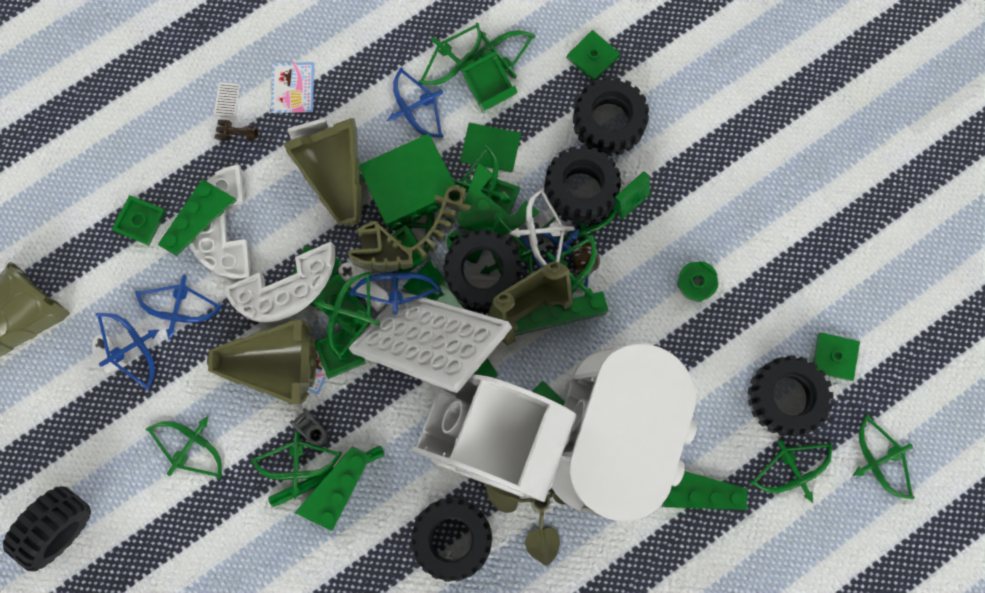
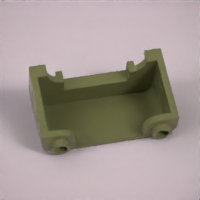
M551 262L494 298L487 316L510 323L512 329L502 340L507 346L516 341L514 332L518 330V326L515 322L545 304L552 309L554 305L559 304L564 309H567L573 305L569 269L560 262Z

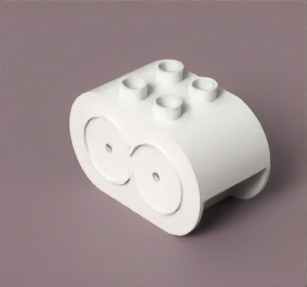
M633 344L617 350L595 353L579 364L573 375L563 405L577 416L571 430L570 441L563 451L555 472V481L551 487L564 503L578 511L616 521L641 519L653 513L662 505L670 493L671 486H677L682 480L685 470L684 462L680 461L683 446L692 442L697 431V421L692 419L696 405L695 388L691 376L683 363L673 354L660 347L648 344Z
M473 374L458 393L442 387L439 388L416 447L413 446L412 451L430 458V462L523 498L526 495L545 502L548 491L554 484L555 472L563 451L570 441L571 430L577 415L570 409L519 386L492 377Z

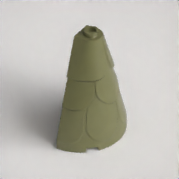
M350 118L315 134L283 143L288 155L304 174V178L319 195L320 201L339 225L347 223L348 227L358 224V219L362 218V184L360 183L358 132L355 119Z
M9 262L0 274V357L12 351L14 347L65 320L70 314L59 302L48 297L27 278L28 275L13 262Z
M292 320L269 330L260 331L246 338H238L209 350V356L207 357L208 371L238 385L243 384L287 403L301 404L309 397L308 388L313 387L317 366L315 339L310 338L309 332H311V328L305 321Z

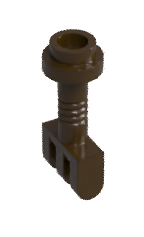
M219 119L217 124L224 127H216V132L222 134H215L214 136L216 140L229 141L230 135L246 136L247 140L253 141L258 138L259 131L254 125H248L247 128L232 127L230 120Z

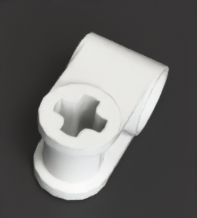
M101 334L94 337L92 341V347L100 362L107 358L106 350L102 348L104 342ZM106 336L109 351L116 347L119 348L113 337ZM125 355L124 359L118 362L122 367L128 365ZM111 362L102 367L108 375L119 370Z

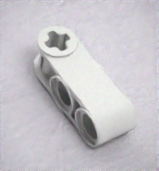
M344 263L339 268V274L345 282L351 277L363 274L352 263ZM345 272H352V276L346 275ZM362 277V278H360V279H357V280L350 286L351 290L354 288V286H355L361 279H363V278H365V277ZM370 281V296L388 301L389 294L374 281ZM367 284L360 286L356 292L367 295ZM360 297L361 299H364L367 303V298ZM370 300V307L376 312H379L386 305L382 302Z

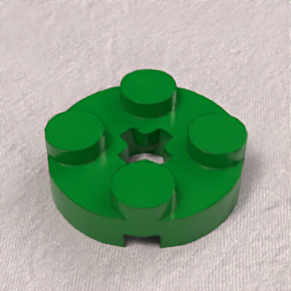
M703 261L688 263L678 275L677 287L687 299L702 302L709 299L716 292L719 283L717 272L710 264ZM701 277V283L703 285L696 286L694 284L695 281L693 280V278Z

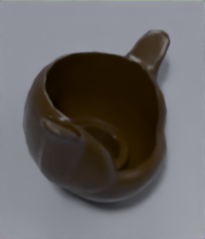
M587 242L572 251V258L577 269L574 274L575 277L586 268L590 261L592 253L591 243ZM598 250L595 264L590 273L599 268L600 256Z

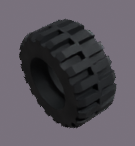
M605 77L601 82L597 79L593 81L592 86L587 85L577 98L573 114L575 134H579L578 140L581 143L585 142L587 149L594 147L598 149L599 153L604 151L608 156H612L614 152L617 155H621L625 149L626 151L633 149L634 144L637 145L641 140L649 121V105L645 104L647 100L645 95H640V89L637 86L633 88L631 86L632 82L628 80L622 82L620 81L621 78L615 77V80ZM604 104L616 105L627 114L628 124L617 130L605 129L594 120L593 110Z
M574 146L569 148V152L563 150L559 153V157H554L551 161V165L548 166L546 171L544 192L557 215L560 214L562 216L561 220L565 222L571 220L574 225H578V222H583V225H590V221L593 220L594 223H597L601 220V217L606 218L610 210L614 209L616 205L615 196L620 193L621 187L619 168H615V161L613 159L609 160L608 154L604 151L599 153L598 149L594 147L591 150L587 149V146H581L580 149H576ZM574 174H587L599 183L601 190L593 197L579 198L567 191L564 186V180Z
M486 229L473 230L465 235H461L449 247L450 249L446 253L445 264L443 265L444 278L449 290L458 300L472 307L487 308L491 307L494 298L498 294L520 281L522 272L521 259L516 247L504 235L502 236L498 232L487 231ZM478 250L493 252L498 256L502 264L500 279L488 288H477L471 285L464 275L466 259L470 254Z
M795 355L782 356L770 361L756 371V375L750 381L752 386L748 388V395H751L748 404L754 409L751 412L753 417H758V423L762 427H768L767 431L778 433L780 436H797L819 428L821 422L827 420L829 417L827 412L831 411L833 404L829 403L830 399L834 398L833 392H829V387L832 384L830 380H825L824 376L827 374L824 370L818 371L816 369L818 365L815 362L808 363L807 358H796ZM781 378H792L799 382L805 390L806 405L804 410L798 415L791 416L785 414L774 401L773 388L775 383Z
M60 486L54 487L53 490H48L43 496L41 495L34 503L30 504L17 517L15 523L11 525L3 540L4 552L27 571H38L46 567L47 564H50L56 557L60 556L72 544L75 538L80 535V532L86 526V522L90 519V506L68 487Z
M457 498L441 499L428 505L419 514L417 520H415L410 538L412 539L411 549L417 564L419 563L422 570L432 575L433 578L446 582L461 581L474 575L488 559L492 546L490 524L483 512L474 504ZM446 519H458L464 522L472 535L469 551L459 559L449 560L437 554L432 544L434 529L440 522Z

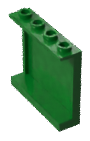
M426 134L360 164V172L388 231L399 230L403 225L409 222H416L426 214L436 213L442 204L435 202V195L445 197L447 189L451 186H456L430 134ZM453 193L449 198L452 201H457L460 199V196Z

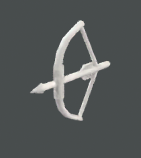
M541 188L529 199L526 207L527 230H519L517 228L509 234L518 238L520 235H528L535 258L542 266H545L547 263L541 257L538 250L536 234L550 233L553 237L560 236L556 262H559L564 232L573 231L574 226H563L546 196L544 188ZM542 193L558 223H551L549 228L535 229L532 206L535 198Z

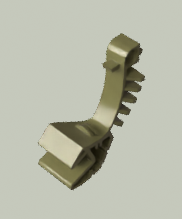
M451 186L447 189L445 197L435 195V202L442 204L438 217L431 230L413 247L403 246V242L397 241V237L391 236L376 221L358 228L357 233L362 241V249L349 250L348 255L352 264L369 271L392 272L399 270V268H413L412 254L416 252L419 253L424 261L428 256L422 247L426 245L433 253L437 249V245L430 240L431 237L434 236L441 244L446 239L445 234L437 230V228L439 227L449 234L452 224L456 220V211L445 210L446 206L467 212L471 209V205L463 203L466 189ZM456 193L460 196V199L452 201L449 196Z

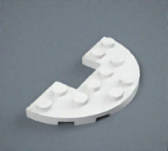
M239 165L221 169L207 180L210 184L236 198L237 201L233 205L244 204L241 167ZM224 210V213L219 218L216 217L205 231L202 230L189 246L200 262L214 273L231 279L243 280L251 276L248 241L244 239L228 242Z
M329 242L296 256L297 273L266 287L264 276L260 272L225 287L228 300L239 313L257 322H275L300 312L320 294L328 282L335 262L334 244Z

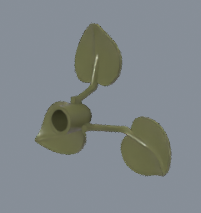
M487 484L486 492L488 498L499 511L512 513L517 509L518 502H530L532 509L539 512V530L535 529L528 533L525 539V547L534 559L545 566L549 565L558 553L560 539L554 528L548 527L543 529L544 511L548 508L552 496L557 503H566L555 494L552 488L548 491L550 494H547L545 502L534 498L520 499V496Z

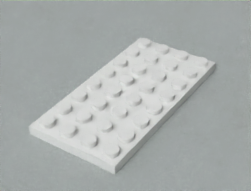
M400 291L402 293V300L416 296ZM420 297L398 305L397 315L393 314V305L388 304L375 318L380 321V325L371 323L351 344L349 350L355 355L458 393L496 346L505 338L512 327L508 321Z

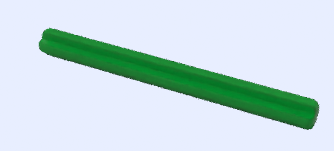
M382 446L366 451V453L371 455L368 463L385 455ZM332 469L322 475L298 483L300 491L297 496L316 488ZM293 486L268 498L270 505L276 507L293 499L294 497L290 491L293 489Z

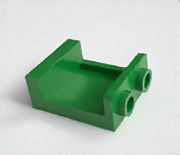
M489 50L480 55L481 59L475 62L473 59L463 64L464 68L460 71L481 112L518 93L515 85L512 87L497 57V51L491 53Z

